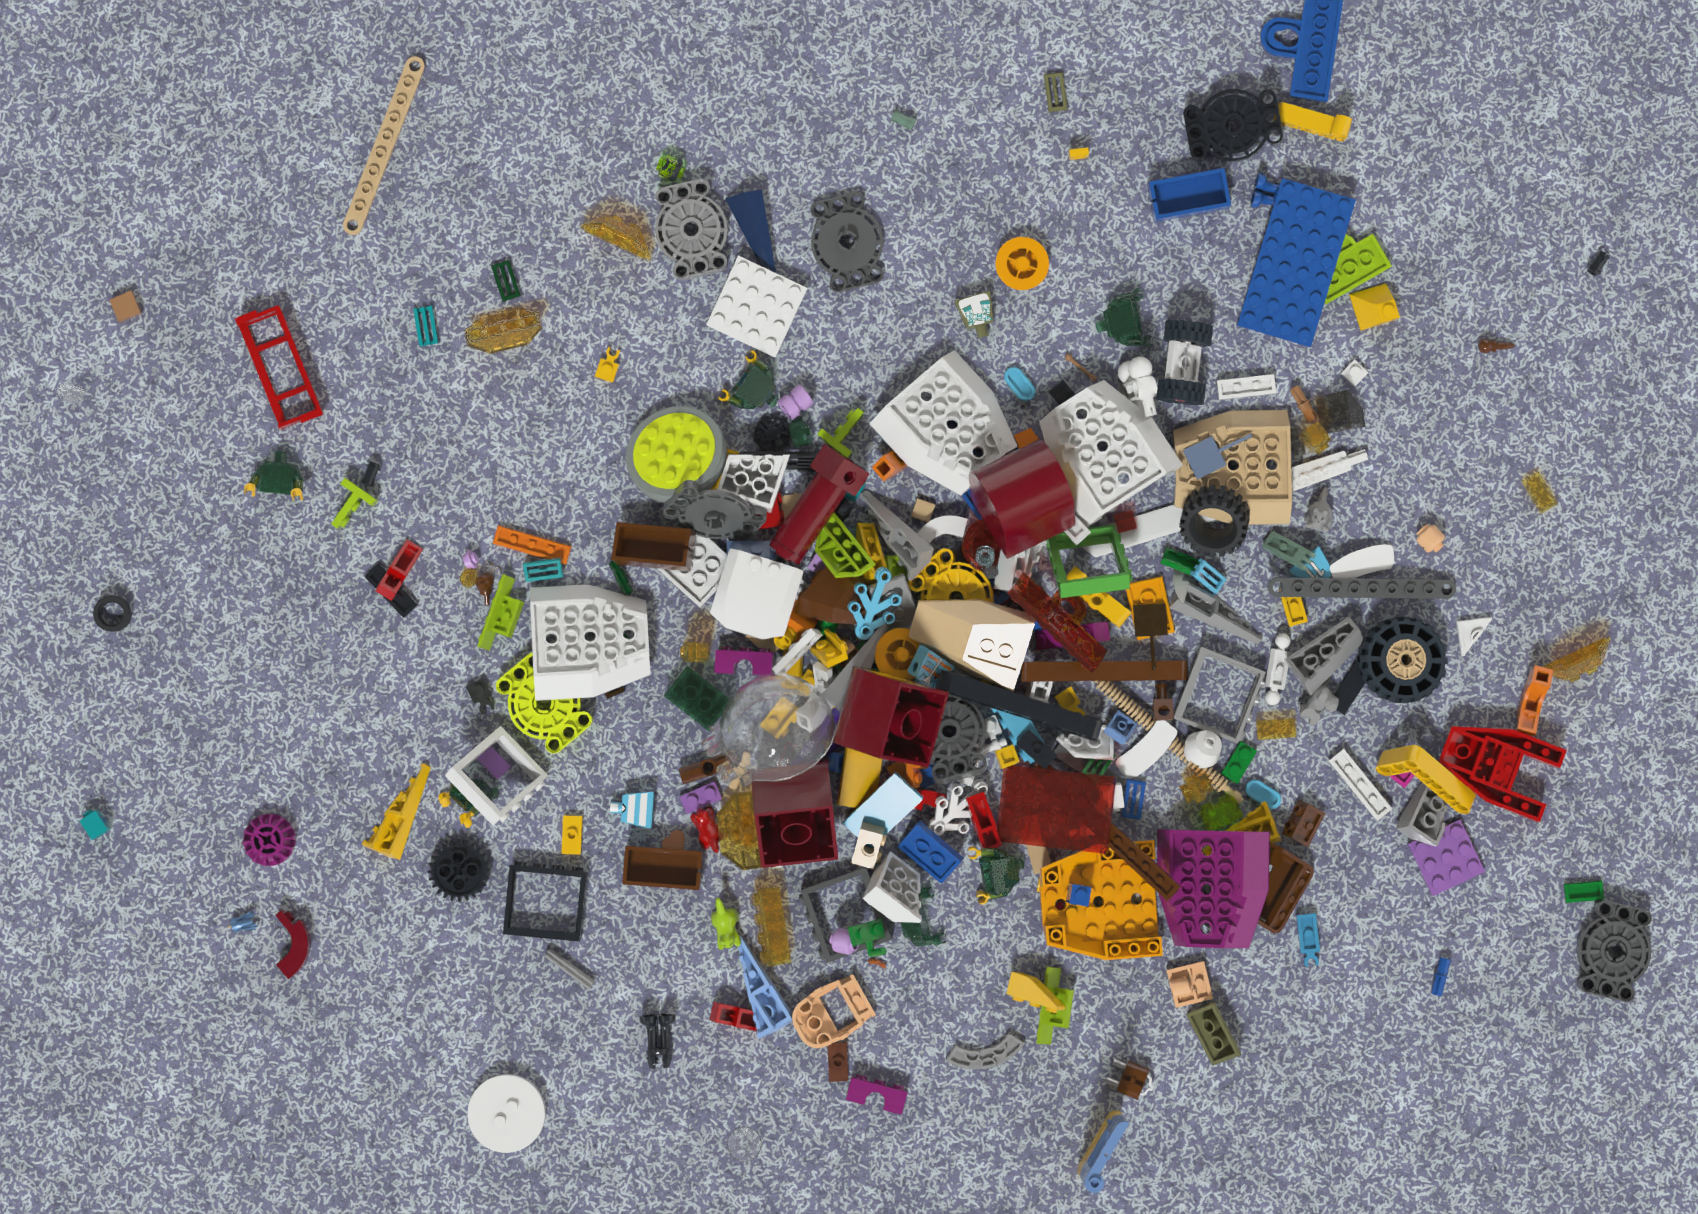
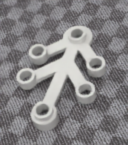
M982 779L973 781L971 785L972 791L958 803V797L963 793V788L957 783L952 784L950 787L951 795L948 812L943 816V811L948 806V800L943 796L938 797L935 801V818L929 821L928 828L938 836L942 835L945 831L958 830L962 834L967 833L970 827L966 821L961 820L958 823L948 822L953 818H971L969 810H963L967 806L965 798L983 791L986 794L988 792V785Z

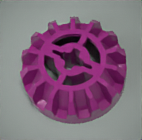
M264 814L256 817L249 822V825L243 832L242 844L246 850V855L253 862L263 866H274L283 863L291 856L295 849L296 834L293 826L288 820L276 814ZM263 827H272V828H273L272 831H267V832H264V831L259 830V829H261V828H263ZM276 830L280 835L281 842H279L278 835L275 833ZM255 836L259 838V844L261 846L259 850L256 848L254 843ZM272 836L271 841L273 842L266 844L267 840L265 837ZM264 848H274L276 850L270 854L262 853Z

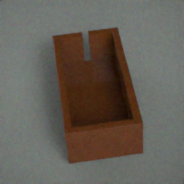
M617 522L611 560L618 565L691 571L693 554L690 551H694L696 534L692 529Z
M626 845L622 884L700 890L702 872H698V869H702L703 851Z

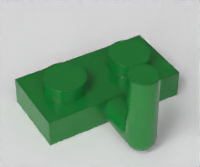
M881 919L848 927L852 946L865 943L870 957L881 956L887 953L885 947L874 949L873 944L874 940L886 937Z

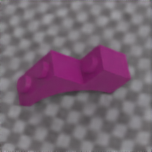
M1098 622L1035 631L1037 650L1110 641L1108 622Z

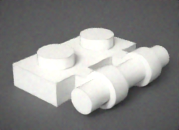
M995 715L984 719L987 733L986 740L991 739L992 742L983 747L980 754L984 756L988 752L999 750L1007 745L1005 738L1000 740L996 738L997 735L1002 734V730ZM980 720V721H978L979 728H980V729H983V726H982V723H981V720ZM980 736V738H979V743H978L979 746H980V742L982 741V736Z

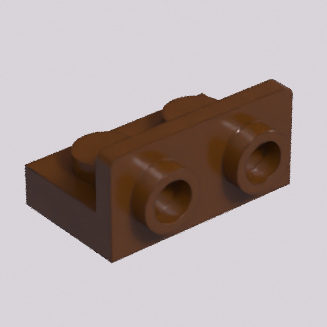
M1299 800L1294 806L1289 820L1285 823L1282 834L1309 847L1326 813Z

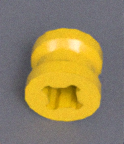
M787 626L784 636L774 637V643L778 648L787 650L796 640L797 633L792 627Z

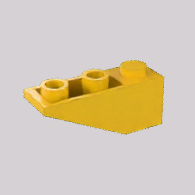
M1022 972L1011 973L1006 994L1013 996V1000L1019 1002L1026 1000L1029 1001V1005L1039 1008L1042 1005L1046 1007V1011L1057 1013V1010H1065L1066 1006L1037 977Z

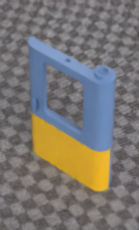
M1113 1110L1107 1115L1078 1165L1077 1172L1086 1189L1091 1193H1098L1103 1189L1104 1179L1100 1173L1129 1125V1121L1119 1110Z

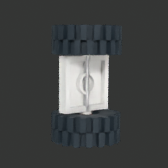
M1189 320L1165 321L1163 340L1169 343L1165 379L1158 380L1157 400L1183 405H1204L1206 385L1198 382L1201 346H1211L1212 325Z

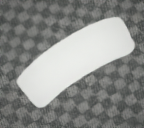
M1383 544L1352 552L1330 566L1332 577L1356 578L1367 573L1391 569L1394 564L1393 547Z
M1157 721L1139 743L1116 760V766L1128 779L1137 777L1165 753L1176 737L1177 730L1167 721Z

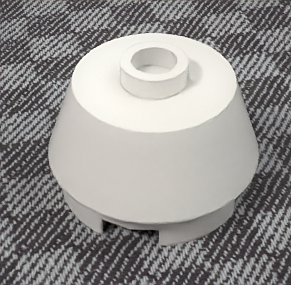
M1212 731L1194 732L1185 741L1184 755L1188 762L1192 761L1199 766L1198 768H1207L1213 766L1219 760L1222 743L1220 738Z

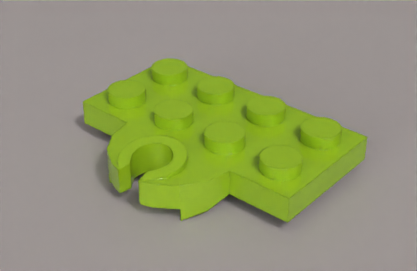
M1345 234L1324 305L1392 267L1373 234L1357 243L1351 236Z

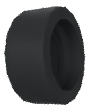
M105 596L98 600L94 606V621L98 627L105 631H121L131 621V607L121 597ZM108 603H117L123 609V619L116 625H109L102 619V609Z

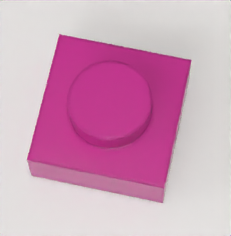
M1411 772L1389 777L1405 788L1414 775Z

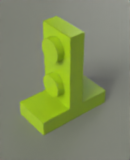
M859 408L855 411L852 409L845 417L847 422L843 426L840 424L834 431L835 437L831 436L824 429H821L817 436L837 452L849 458L852 451L841 442L863 416L864 412Z
M346 478L340 484L353 493L331 523V525L339 530L341 527L345 528L350 521L348 517L352 511L356 512L361 505L359 501L361 499L373 507L378 502L377 499Z

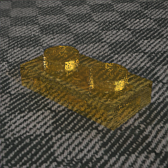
M1295 718L1256 721L1257 740L1296 737Z

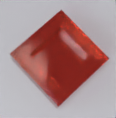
M1132 510L1113 515L1118 533L1137 529Z

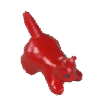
M708 806L706 810L698 809L696 814H691L690 818L699 831V844L703 849L711 847L715 853H718V843L726 840V833L716 824L712 807Z

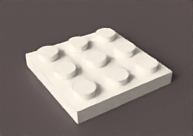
M696 535L694 551H690L693 554L691 571L659 568L658 570L701 608L718 588L727 554L711 539Z

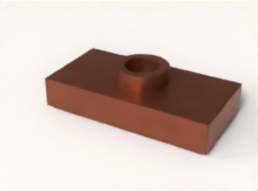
M834 1042L828 1045L829 1082L848 1081L847 1042Z

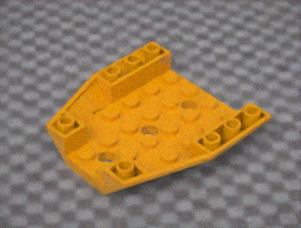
M1154 840L1133 841L1151 859H1156ZM1106 843L1093 845L1041 868L1039 892L1042 927L1046 945L1103 960L1163 956L1162 937L1158 936L1155 889ZM1069 883L1092 887L1089 906L1066 902ZM1134 893H1138L1141 896V901L1138 904H1133L1131 901V896ZM1096 896H1100L1103 899V904L1100 907H1096L1093 904ZM1058 899H1063L1065 902V907L1062 910H1058L1055 907V902Z

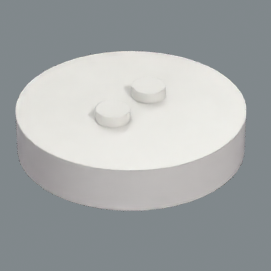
M514 1074L497 1075L486 1080L473 1093L468 1105V1123L475 1138L488 1149L501 1153L516 1152L529 1146L543 1129L546 1118L545 1102L538 1088L528 1079Z

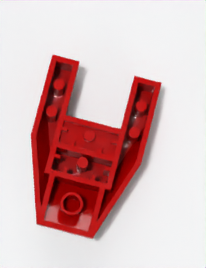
M1451 726L1438 762L1485 802L1534 822H1540L1547 804L1511 791L1523 756L1554 768H1561L1567 750L1514 729Z

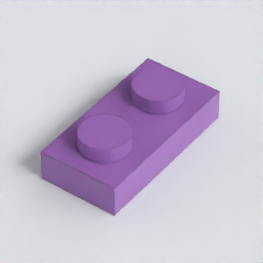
M714 781L680 796L686 813L689 814L721 800L722 796Z

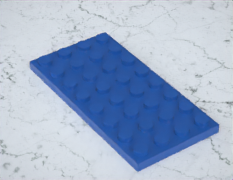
M1282 178L1237 326L1311 348L1356 199Z

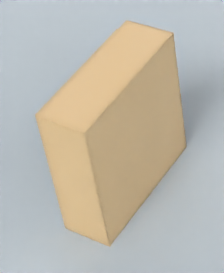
M917 498L911 517L928 523L935 504Z

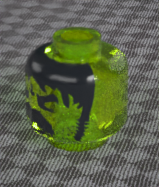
M670 154L664 157L661 156L656 167L659 177L671 182H675L678 178L682 179L686 169L683 167L682 159Z

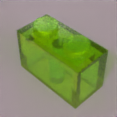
M1228 794L1217 798L1219 802L1215 804L1208 802L1200 806L1201 810L1197 812L1206 831H1214L1244 817L1234 795L1229 797Z

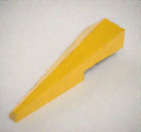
M423 763L420 765L421 770L418 776L410 778L409 782L411 785L406 792L401 791L383 814L385 817L379 827L374 826L372 829L374 832L373 836L369 841L364 840L362 842L363 846L387 857L401 859L431 767Z

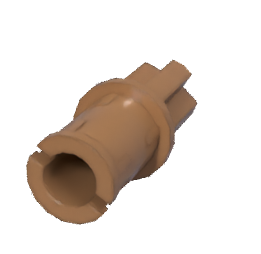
M1299 385L1292 387L1290 392L1298 404L1297 408L1301 410L1307 422L1318 417L1310 404L1311 400H1307Z

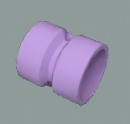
M800 385L790 391V395L785 394L777 400L780 408L790 420H794L800 415L801 410L806 411L814 404L808 393Z

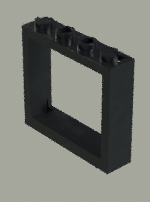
M515 861L514 865H509L503 934L580 942L588 872L583 871L584 868L572 867V870H564L562 865H553V868H545V864L534 863V866H526V862ZM516 871L581 877L575 932L511 926Z

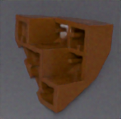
M825 566L823 570H819L810 580L812 582L805 591L802 590L798 595L796 614L830 623L857 624L853 614L848 610V604L851 601H856L860 604V613L863 619L866 615L861 599L854 591V586L857 583H863L867 587L863 575L835 578L827 566ZM863 586L858 588V592L863 590ZM867 587V592H866V593H867L868 598H869V600H870V595H869V591H868V587ZM852 605L851 609L855 610L857 605Z

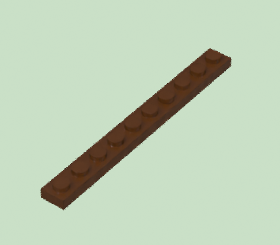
M1036 762L1028 771L1165 900L1169 901L1182 887L1052 765H1049L1044 770Z

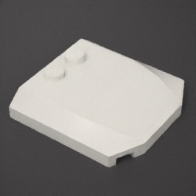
M730 548L710 614L723 627L762 640L782 637L785 634L804 571Z

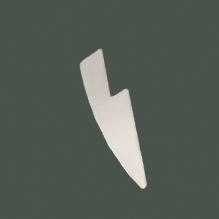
M1173 569L1174 589L1181 603H1184L1189 582L1182 581L1183 572Z

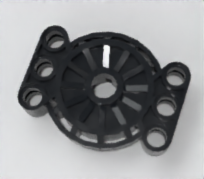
M1226 89L1210 97L1201 110L1196 105H1188L1183 111L1190 154L1198 162L1206 160L1209 153L1221 161L1241 162L1256 155L1264 147L1266 141L1271 146H1279L1284 141L1276 94L1270 89L1263 90L1259 97L1246 90ZM1234 93V95H1227L1222 97V95ZM1239 93H1240V94H1245V95L1249 96V98H1246V97H1244V96H1240ZM1266 95L1273 96V101L1269 104L1263 102V98ZM1219 98L1218 100L1213 102L1211 106H1209L1212 101ZM1191 110L1198 112L1197 117L1194 119L1188 118V113ZM1269 114H1276L1277 118L1274 122L1270 123L1266 120ZM1231 118H1235L1241 123L1240 128L1235 132L1228 131L1226 128ZM1194 129L1201 130V134L1197 138L1191 136V132ZM1274 132L1280 134V138L1277 141L1270 140V135ZM1257 145H1259L1253 152L1249 154L1251 150H1253ZM1197 148H1204L1202 156H1195L1194 152ZM1218 153L1229 156V158L1222 157L1218 155ZM1244 154L1246 155L1240 158H1234V156H1241Z

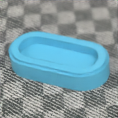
M1011 367L1007 369L1004 374L1006 384L1020 400L1030 401L1035 395L1033 384L1019 368Z
M1250 780L1246 784V794L1256 802L1261 804L1266 801L1269 809H1275L1280 805V794L1259 780Z

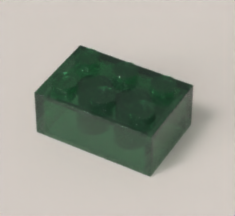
M686 666L664 694L665 698L709 732L733 703L731 699L689 666Z

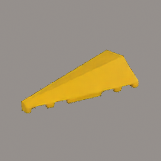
M1266 801L1262 802L1253 812H1249L1240 822L1235 823L1226 830L1270 832V842L1282 841ZM1210 845L1203 849L1205 855L1209 856L1212 853Z

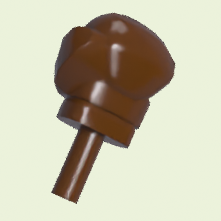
M483 573L476 579L477 589L480 595H484L485 606L489 605V594L492 593V585L494 583V576L490 573Z

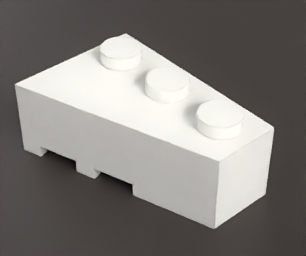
M1043 541L1009 559H1006L1001 550L993 589L1023 594L1032 575V567L1035 562H1038L1040 558L1038 555L1048 541Z

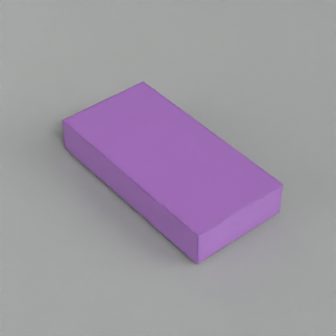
M492 746L477 758L497 780L512 767Z

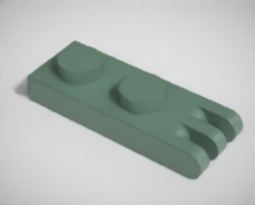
M1274 531L1271 532L1262 545L1264 550L1303 571L1307 569V566L1302 562L1308 565L1312 562L1306 556L1312 559L1316 556L1312 551Z

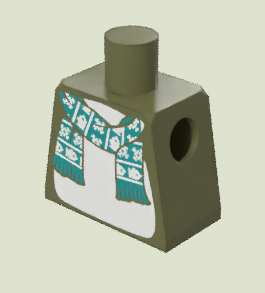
M990 291L955 300V307L967 331L975 329L978 339L989 336L986 325L993 323Z

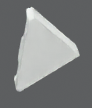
M1492 617L1456 621L1461 656H1465L1490 623Z

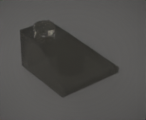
M1348 390L1315 397L1322 435L1366 427L1363 408Z

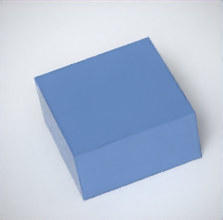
M1118 710L1103 732L1123 745L1137 726V723Z

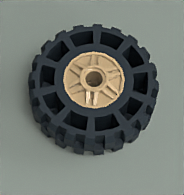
M1403 616L1384 620L1377 626L1372 627L1368 631L1367 637L1363 638L1362 648L1358 651V656H1360L1358 669H1361V678L1363 682L1368 684L1367 688L1371 692H1375L1377 697L1383 700L1386 699L1392 703L1420 701L1422 698L1431 695L1432 691L1440 686L1441 678L1445 677V664H1448V657H1445L1444 652L1447 651L1445 644L1442 645L1440 634L1435 633L1433 627L1430 624L1423 623L1421 619ZM1402 656L1404 658V664L1401 662Z

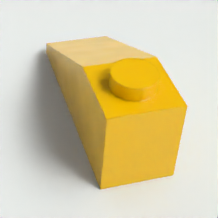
M857 523L856 540L875 563L874 567L862 575L867 584L877 583L874 577L876 569L879 567L887 568L875 524Z

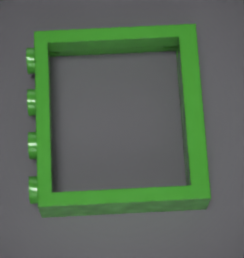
M1114 524L1088 528L1091 533L1078 545L1065 532L1046 540L1048 541V555L1061 598L1130 589V581L1133 580L1132 570L1128 569L1129 562L1128 557H1124V544H1120L1121 534L1117 533ZM1110 543L1119 573L1067 580L1059 550Z

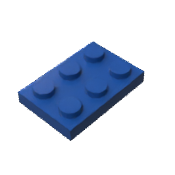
M921 821L915 825L897 846L941 884L964 859L963 856Z

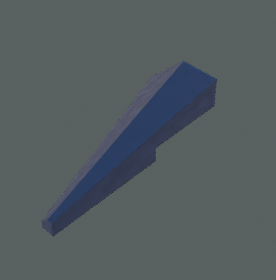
M762 189L743 192L726 198V202L758 262L762 267L776 273Z

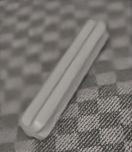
M553 949L547 950L544 955L545 958L587 989L592 987L595 981Z

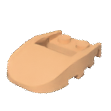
M852 974L820 987L804 998L795 1007L792 1021L799 1037L806 1045L813 1048H823L831 1045V1043L845 1039L856 1029L860 1028L867 1019L874 1017L876 1014ZM837 987L856 1020L837 1031L819 998Z

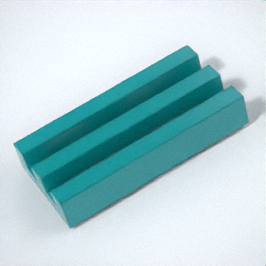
M433 306L414 308L413 312L419 347L439 344ZM425 311H429L433 341H430ZM418 312L422 313L426 342H423Z
M561 557L523 562L522 564L526 582L564 577ZM557 563L556 566H548L534 569L527 568L531 566ZM558 570V573L529 577L530 573Z

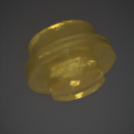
M466 569L461 573L460 582L464 587L471 588L476 584L477 572L475 570Z

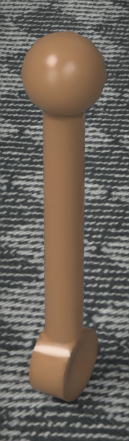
M1071 354L1065 355V360L1072 362L1093 382L1097 380V377L1076 362Z

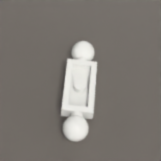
M1285 633L1276 636L1275 644L1278 648L1271 649L1265 681V687H1270V691L1265 695V700L1269 705L1278 704L1280 701L1278 689H1285L1288 665L1285 659L1291 655V652L1285 651V648L1290 645V637Z

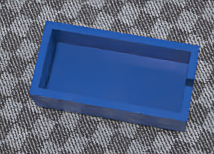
M1224 168L1151 181L1147 185L1150 202H1153L1151 209L1154 223L1225 210L1231 207Z

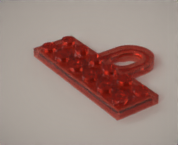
M1023 572L1007 594L1028 615L1032 616L1043 629L1047 630L1055 641L1065 647L1067 652L1074 656L1085 669H1088L1091 673L1094 672L1107 653V650L1080 625L1086 616V607L1079 596L1061 598L1059 590H1056L1050 597ZM1061 601H1067L1072 605L1073 615L1063 609Z

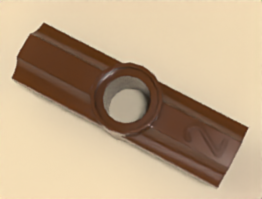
M734 751L679 768V773L684 785L736 768L738 763ZM706 762H711L714 766V770L711 773H706L703 770Z

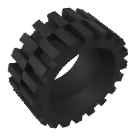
M1215 484L1210 485L1209 489L1202 486L1199 493L1195 489L1191 493V497L1188 495L1186 498L1179 528H1181V536H1185L1184 542L1186 544L1191 542L1190 548L1195 551L1196 548H1199V553L1202 555L1206 551L1210 552L1209 556L1214 557L1215 553H1219L1221 557L1225 556L1226 551L1229 554L1233 553L1235 547L1239 549L1242 542L1245 541L1250 520V509L1247 510L1248 504L1246 501L1242 502L1243 496L1240 494L1235 496V490L1232 488L1228 492L1225 490L1226 486L1220 485V489H1215ZM1208 508L1220 509L1232 517L1233 523L1226 528L1213 529L1200 521L1198 513Z

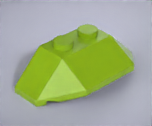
M833 513L816 539L815 552L835 578L861 576L874 567L875 563L838 516Z

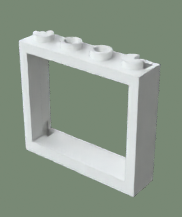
M501 726L456 763L445 775L493 826L498 821L504 822L510 816L508 814L510 811L514 813L522 805L520 803L522 800L527 802L534 795L532 791L536 790L538 792L545 785L543 781L548 777L545 771ZM495 742L533 780L530 785L501 810L463 772L467 766Z

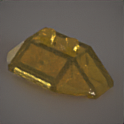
M606 215L581 224L580 228L582 231L651 262L652 258L639 226L633 223L627 225L622 222V218L616 215H612V217Z
M521 307L481 316L470 327L464 329L466 343L468 347L489 354L528 345L542 329V324L538 311Z
M1605 636L1541 667L1552 669L1553 678L1561 681L1569 680L1570 683L1581 679L1580 675L1585 672L1589 675L1598 671L1597 667L1603 663L1611 638L1610 636Z
M752 791L734 793L716 814L720 853L741 870L761 868Z

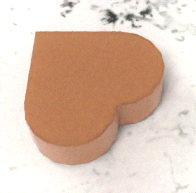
M674 830L670 837L664 838L662 847L684 850V833L680 830Z

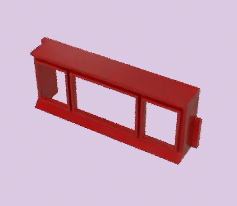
M277 305L259 313L254 310L234 318L237 326L240 328L278 422V428L283 430L297 423H304L322 416L323 410L281 307ZM277 315L284 336L256 347L248 326ZM287 341L305 385L276 396L259 352ZM307 391L315 410L286 421L279 401Z

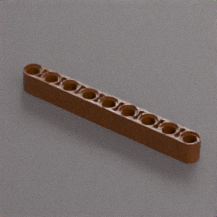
M1152 661L1023 662L1021 666V682L1188 680L1187 661H1155V671L1152 670Z

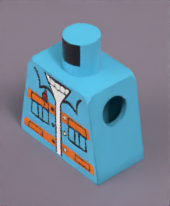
M920 644L909 666L908 673L915 677V682L935 688L940 670L951 672L954 666Z

